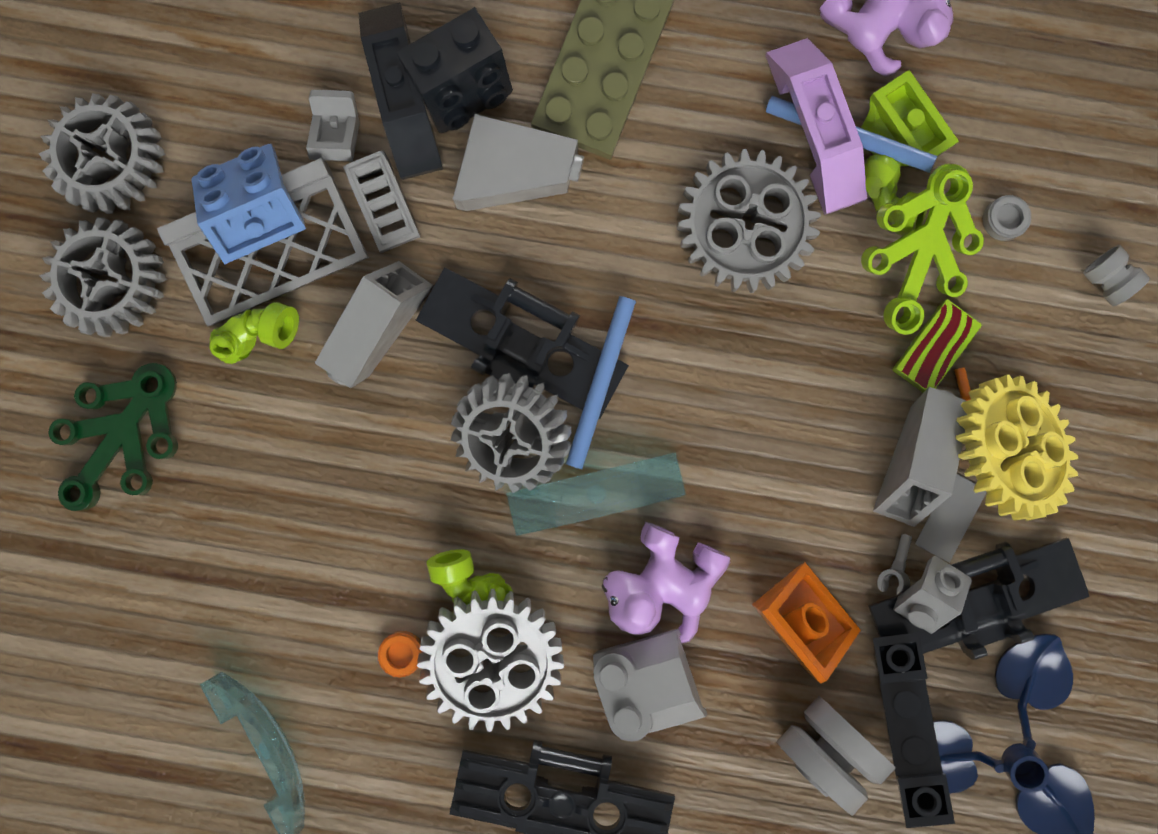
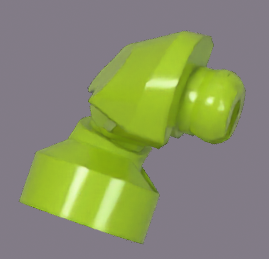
M880 154L872 155L866 160L864 164L866 191L873 201L876 212L887 203L899 205L918 194L910 191L901 198L896 195L898 190L897 183L901 176V164L898 161ZM895 210L888 216V221L892 224L897 219V212ZM927 210L908 219L906 226L901 231L895 233L905 236L922 226Z
M273 302L265 309H252V311L247 309L242 314L231 317L223 326L211 332L210 351L219 360L227 364H234L250 355L255 347L257 336L263 344L284 349L290 345L297 333L299 325L298 312L294 307L279 302Z
M449 550L436 554L427 560L430 581L442 586L447 595L452 597L453 603L454 598L458 597L466 605L471 604L472 591L478 593L481 601L488 600L491 589H495L498 601H504L509 591L513 592L511 586L505 583V580L499 574L488 573L468 580L474 572L471 553L468 550Z

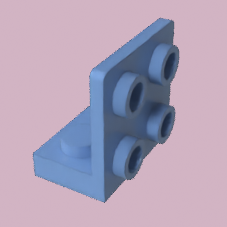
M272 144L262 147H251L241 152L237 158L223 164L206 166L191 179L197 224L224 265L306 229L304 219L283 184L276 151Z

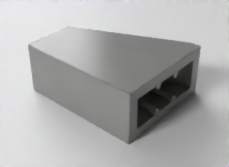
M475 114L453 196L456 208L462 211H470L568 193L570 181H579L584 156L578 155V140Z
M400 261L363 276L316 359L315 364L324 369L331 380L338 384L346 385L349 388L367 379L434 285Z
M928 387L912 404L873 512L915 527L953 495L960 460L958 454L961 453L963 443L956 440V435L965 433V429L956 420L958 417L967 415L961 407L962 402L966 400L955 397L951 392Z

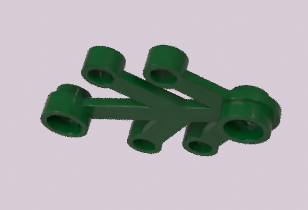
M149 363L138 368L132 380L107 385L85 382L76 388L74 394L75 401L80 407L85 409H99L107 401L132 399L124 411L119 414L81 421L57 419L50 425L49 437L52 442L58 445H73L79 439L107 434L78 476L68 477L61 483L58 490V498L66 509L71 511L88 510L98 503L101 491L97 481L122 447L126 472L120 480L122 490L129 495H143L151 489L153 479L146 470L139 422L147 411L149 412L153 434L146 443L149 455L156 459H169L178 450L177 439L171 432L167 403L175 395L177 382L173 372L168 367L157 363ZM151 377H155L158 381V387L154 392L150 393L146 388V383ZM93 388L96 391V399L93 403L89 404L86 401V393L89 389ZM67 424L71 432L70 436L63 440L60 430L62 426ZM161 438H165L168 442V449L163 454L159 453L156 448L157 442ZM135 474L140 475L142 478V486L138 490H135L131 485V479ZM75 485L81 492L80 498L77 501L72 500L70 496L71 488Z

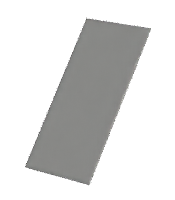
M957 474L953 495L931 512L915 545L950 563L987 492L975 493L973 491L975 483Z

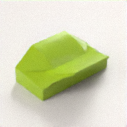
M910 70L871 95L870 110L861 126L862 129L928 152L937 157L959 142ZM899 162V164H901V166H909V165H906V164H904V163Z

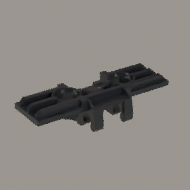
M444 267L416 322L479 355L478 359L476 358L471 366V369L479 374L493 375L499 380L504 374L510 373L515 384L520 377L527 375L528 387L534 388V386L544 383V390L553 395H558L557 397L583 410L601 350L571 335L580 315L573 311L571 314H568L517 287L518 282L511 278L508 279L498 296ZM510 303L560 329L561 332L556 341H551L545 337L540 338L517 326L511 319L504 316ZM481 311L491 312L496 317L495 324L490 329L488 335H479L472 328L473 317ZM556 352H565L573 359V369L565 376H556L548 369V360ZM618 359L599 419H601L629 366Z
M1063 538L1015 555L1011 545L1005 541L996 544L993 551L952 564L953 567L969 577L996 569L998 577L995 581L969 589L962 613L932 634L914 626L907 618L893 610L899 595L868 605L879 637L919 632L923 654L958 642L963 653L970 659L976 660L988 655L984 647L985 645L1006 638H1011L1018 644L1034 640L1032 631L1026 629L1021 620L1090 596L1070 539ZM1025 575L1030 582V590L1021 599L1019 586L1023 579H1025Z
M538 740L533 742L529 763L464 749L462 751L450 815L516 828V832L523 834H668L675 794L609 780L612 756L603 754L601 759L542 746L543 741ZM538 764L597 776L596 786H583L582 792L552 787L548 785V779L536 775ZM517 783L525 785L531 793L529 803L522 807L510 805L505 798V791L509 786ZM601 803H612L619 809L620 816L614 824L603 826L595 820L593 816L594 810Z

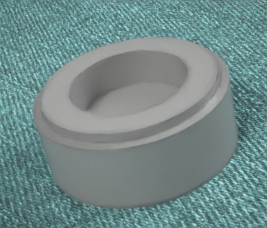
M1005 195L994 200L986 207L983 214L985 230L991 237L1000 241H1009L1022 235L1031 223L1029 206L1023 199L1014 195Z

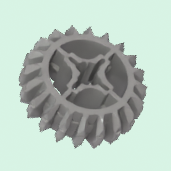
M92 93L89 103L83 98L75 97L74 110L66 106H59L64 117L59 122L54 119L48 120L49 125L54 131L52 135H42L40 137L50 148L38 153L41 159L49 164L42 171L47 178L54 181L51 186L55 192L65 195L64 198L74 206L82 205L83 209L92 213L97 212L100 208L106 214H113L116 205L123 210H130L131 197L140 202L145 201L144 193L141 191L145 185L152 189L157 188L156 182L150 178L152 173L164 172L163 167L155 162V159L166 155L164 149L156 144L162 137L159 131L151 128L153 125L152 119L145 113H140V109L132 102L126 101L124 103L118 96L111 94L105 99L100 94ZM131 143V156L128 161L126 151ZM95 147L102 152L106 151L115 160L112 162L105 157L101 158L92 148ZM77 149H78V151H79V158H78L77 163H76V153H77ZM120 174L112 181L105 183L110 176Z
M97 217L94 225L87 220H79L78 232L71 228L63 229L66 241L64 243L57 240L51 241L52 247L57 250L55 256L42 258L46 264L51 266L50 272L39 275L42 281L51 283V286L42 292L45 298L55 300L50 310L54 314L64 315L62 322L67 326L73 328L78 326V330L81 333L92 335L96 331L99 336L110 337L113 330L123 335L128 333L129 323L138 327L144 325L140 313L142 311L149 314L156 313L154 306L149 303L152 297L156 299L164 297L163 292L155 289V285L167 280L165 274L155 271L164 263L162 257L152 254L156 249V245L148 239L143 240L144 235L141 230L135 227L129 228L128 224L121 220H114L111 224L109 220ZM95 250V253L89 260L83 261L91 252ZM125 251L128 254L132 264V279H130L125 272V263L127 260L123 258ZM90 274H106L110 277L117 279L118 282H112L109 280L100 281V279L95 278ZM77 277L82 283L81 296H79L77 291ZM127 293L119 303L111 307L114 299L119 294Z
M510 373L504 374L499 381L492 375L486 378L482 384L473 385L467 392L468 395L463 396L458 402L456 408L458 411L452 417L451 425L456 429L452 432L451 441L460 444L456 450L455 457L468 458L469 461L466 464L465 472L474 469L480 472L479 483L486 481L488 478L494 480L495 491L502 488L505 483L508 484L512 493L519 491L522 485L531 491L536 488L539 482L545 484L551 480L554 473L561 469L565 462L564 457L567 456L571 447V443L567 440L571 435L572 426L563 424L567 418V410L554 409L558 402V395L548 398L542 395L544 383L538 384L534 389L528 387L527 375L520 377L516 384ZM493 407L509 408L507 413L494 412L491 415L483 412ZM530 453L536 454V456L531 458H513L517 454L529 456Z

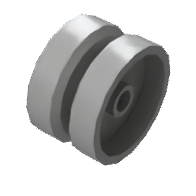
M818 696L804 711L806 721L822 737L816 741L801 727L791 725L779 738L777 744L795 762V767L817 790L825 797L829 796L841 808L853 816L868 800L866 789L850 774L854 768L871 783L881 785L896 767L823 698Z

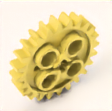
M1005 375L980 383L979 388L969 392L971 400L962 402L961 407L967 415L958 417L956 421L965 429V433L956 435V440L965 444L966 450L959 453L958 457L963 460H969L970 467L964 472L965 477L975 475L977 482L973 491L975 493L987 492L985 499L987 507L998 504V514L1000 516L1011 514L1014 521L1043 518L1046 515L1057 513V506L1068 503L1065 493L1074 492V487L1068 478L1078 476V472L1070 466V461L1078 459V455L1069 450V444L1076 440L1075 437L1065 434L1064 429L1069 425V420H1059L1057 415L1061 406L1059 404L1053 406L1048 404L1050 395L1048 391L1038 393L1037 382L1033 381L1025 384L1023 376L1011 378L1010 375Z

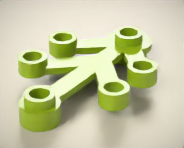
M944 164L939 166L930 175L927 189L899 205L893 203L883 205L877 212L876 220L882 229L891 232L901 231L906 226L908 219L928 209L930 211L924 225L884 248L872 246L867 248L862 254V267L870 273L882 275L889 271L892 264L914 252L898 298L891 300L884 309L885 324L900 334H912L923 323L924 310L916 301L932 258L940 273L936 281L939 292L950 297H958L967 289L968 279L964 273L959 271L943 230L948 215H950L956 229L952 238V246L957 252L965 255H975L983 247V234L975 228L966 205V201L971 196L973 190V182L966 169L960 165ZM949 179L951 182V187L949 191L944 194V185L946 181ZM895 210L897 212V219L892 225H889L888 216ZM971 234L972 242L965 248L964 240ZM880 253L882 257L881 263L873 268L872 260L875 255ZM955 276L956 284L949 290L948 282ZM903 307V316L896 320L897 312Z

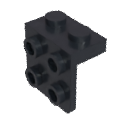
M475 7L396 52L401 64L421 94L434 126L439 133L462 128L475 114L485 109H493L500 106L513 91L502 48Z

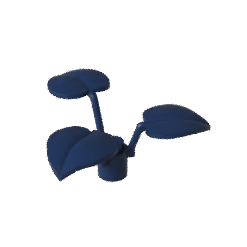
M1055 634L1034 635V640L1023 644L1015 643L1007 649L999 659L995 669V682L999 692L1007 698L1019 699L1017 709L1023 734V743L1009 746L1003 752L1001 760H996L982 752H972V738L962 726L952 721L935 720L933 723L942 771L946 774L949 793H959L975 784L978 771L973 761H981L993 767L997 773L1005 772L1013 785L1019 790L1016 799L1017 812L1023 823L1037 834H1093L1095 822L1094 804L1085 779L1072 767L1064 764H1053L1047 767L1034 750L1036 743L1032 738L1027 714V703L1040 710L1053 709L1065 702L1073 687L1072 666L1064 651L1060 637Z

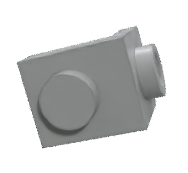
M311 90L309 102L313 116L306 146L309 160L322 158L326 161L353 162L360 124L354 93L338 90Z
M933 556L928 560L922 578L898 596L893 610L907 618L914 626L932 634L962 613L972 580L968 575L944 560Z

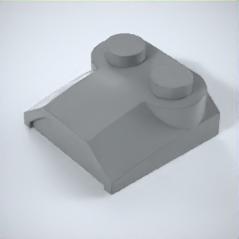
M679 628L602 649L593 655L594 681L609 726L613 733L621 740L638 741L648 733L707 716L706 708L702 706L680 640L681 633Z

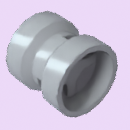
M1117 245L1105 252L1083 272L1084 276L1092 284H1102L1101 288L1104 290L1103 297L1113 307L1132 297L1150 280V277L1142 268L1133 267L1132 264L1127 265L1129 254L1121 245Z

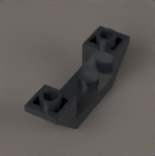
M401 3L358 13L361 41L381 120L401 180L443 170L434 130L428 118L424 100L396 53L411 44Z
M919 632L873 638L881 697L893 764L896 767L895 775L906 828L955 824L946 774L942 771L925 679H928Z

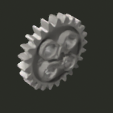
M743 149L738 162H735L727 152L722 158L721 168L712 160L708 162L706 170L709 177L700 172L695 173L693 181L699 189L694 187L685 188L683 195L692 203H682L678 208V213L689 217L678 222L677 225L678 231L689 232V235L681 241L680 246L681 248H694L695 251L689 257L688 262L691 264L702 260L704 266L700 272L701 277L711 271L717 273L715 278V286L717 287L727 278L731 279L732 292H736L741 283L746 282L749 292L754 293L757 290L759 280L762 281L767 290H770L775 286L774 275L785 283L791 278L788 266L799 271L805 265L798 254L810 256L814 251V248L805 240L816 239L820 234L819 230L809 226V224L821 217L819 212L808 211V207L816 201L817 195H803L802 191L809 183V180L804 179L795 182L792 179L798 168L795 165L785 172L780 169L782 163L781 156H778L772 164L766 163L765 151L761 150L756 160L750 161L747 149ZM724 188L737 190L741 196V203L737 205L725 203L721 198L720 191ZM767 196L777 197L783 204V212H769L765 208L764 198ZM714 211L728 218L715 219L710 216V213ZM744 214H750L751 222L755 224L751 230L745 228V221L742 220ZM767 225H784L786 231L781 232L779 229ZM718 229L728 231L733 238V246L729 248L717 246L713 242L712 232ZM758 238L771 240L775 246V255L771 257L761 255L755 247V240Z
M495 589L490 590L488 600L481 601L478 593L472 591L471 604L468 605L460 598H454V613L441 607L438 616L440 623L429 621L427 626V634L429 636L421 638L419 649L423 653L418 655L417 667L423 669L420 672V684L429 685L426 693L427 700L440 697L437 712L440 714L450 708L453 709L452 723L454 724L460 721L463 716L468 717L470 730L475 728L479 720L485 721L487 732H491L494 722L501 720L504 728L509 730L511 717L514 716L523 724L527 723V709H531L538 714L542 713L540 698L551 701L554 699L553 687L551 685L561 684V674L558 670L564 668L563 655L559 654L563 650L561 638L554 637L556 635L554 622L543 624L546 620L545 610L541 608L531 614V600L529 598L523 600L519 606L515 605L512 591H509L504 601H498ZM500 627L509 630L511 633L505 637H495L489 632ZM521 642H525L527 645H518V644L521 643ZM461 648L468 650L471 654L460 658L453 656L450 652ZM519 664H526L531 667L530 670L524 673H517L512 670L514 666ZM478 685H487L492 688L485 693L473 690Z

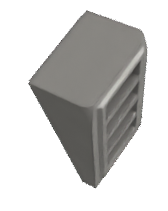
M378 151L348 163L343 167L380 253L420 238L389 158L384 151ZM381 171L384 173V175L361 183V180ZM387 186L390 187L391 192L370 201L368 200V194ZM395 203L399 208L377 218L374 214L375 211ZM402 219L404 220L406 226L385 235L382 234L380 228Z

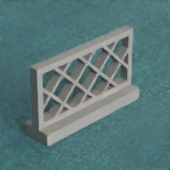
M322 158L281 175L283 184L293 202L297 203L302 200L298 210L302 218L326 227L318 250L315 251L295 243L297 233L289 236L288 240L284 238L279 241L286 245L277 268L255 260L257 251L248 254V256L238 258L245 261V265L237 285L215 277L221 261L216 251L208 273L192 268L185 250L199 244L214 249L197 224L196 212L157 228L164 245L170 247L207 327L369 258L334 182L335 178L331 169ZM328 190L334 204L328 222L305 214L311 196ZM338 215L345 229L334 225ZM332 230L348 235L356 253L340 260L323 254ZM292 247L315 256L308 274L298 277L284 271ZM321 258L332 262L318 269ZM252 265L275 273L269 291L258 294L244 288ZM197 276L205 279L203 287H201ZM281 276L292 280L278 286ZM212 282L235 290L229 308L215 314L207 300ZM242 293L252 297L238 303Z

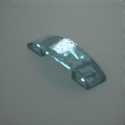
M675 452L538 485L531 491L526 488L515 493H506L515 533L518 536L686 495Z
M221 672L204 681L200 686L220 724L235 716L238 717L277 791L263 806L278 834H299L304 828L305 819L303 784L294 753L279 724L263 703L234 678Z

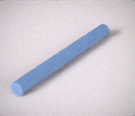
M775 96L770 98L766 113L802 126L794 103ZM856 126L863 149L880 155H886L898 162L928 173L932 171L937 159L936 155Z
M623 296L618 298L566 465L583 469L636 303L635 300Z

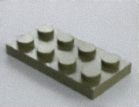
M581 0L531 122V128L577 139L578 148L611 160L674 0Z

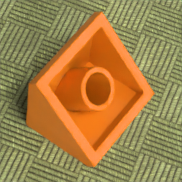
M806 562L796 567L752 604L807 673L820 684L829 679L861 631Z

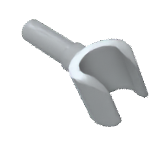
M901 534L896 557L891 569L883 571L878 577L877 585L881 591H887L889 580L893 575H896L899 580L897 595H901L910 588V579L905 573L912 536Z

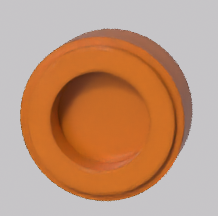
M397 631L390 634L383 640L378 650V661L381 668L390 676L399 678L414 673L418 669V655L423 653L419 649L420 639L408 631Z

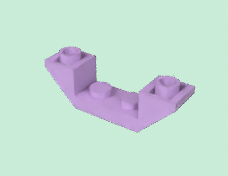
M808 38L767 52L765 56L779 94L782 95L790 92L817 166L810 174L824 215L865 201L867 199L863 145L832 62Z

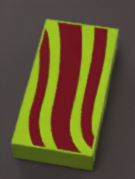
M950 300L942 301L892 370L922 393L928 387L936 389L982 324Z

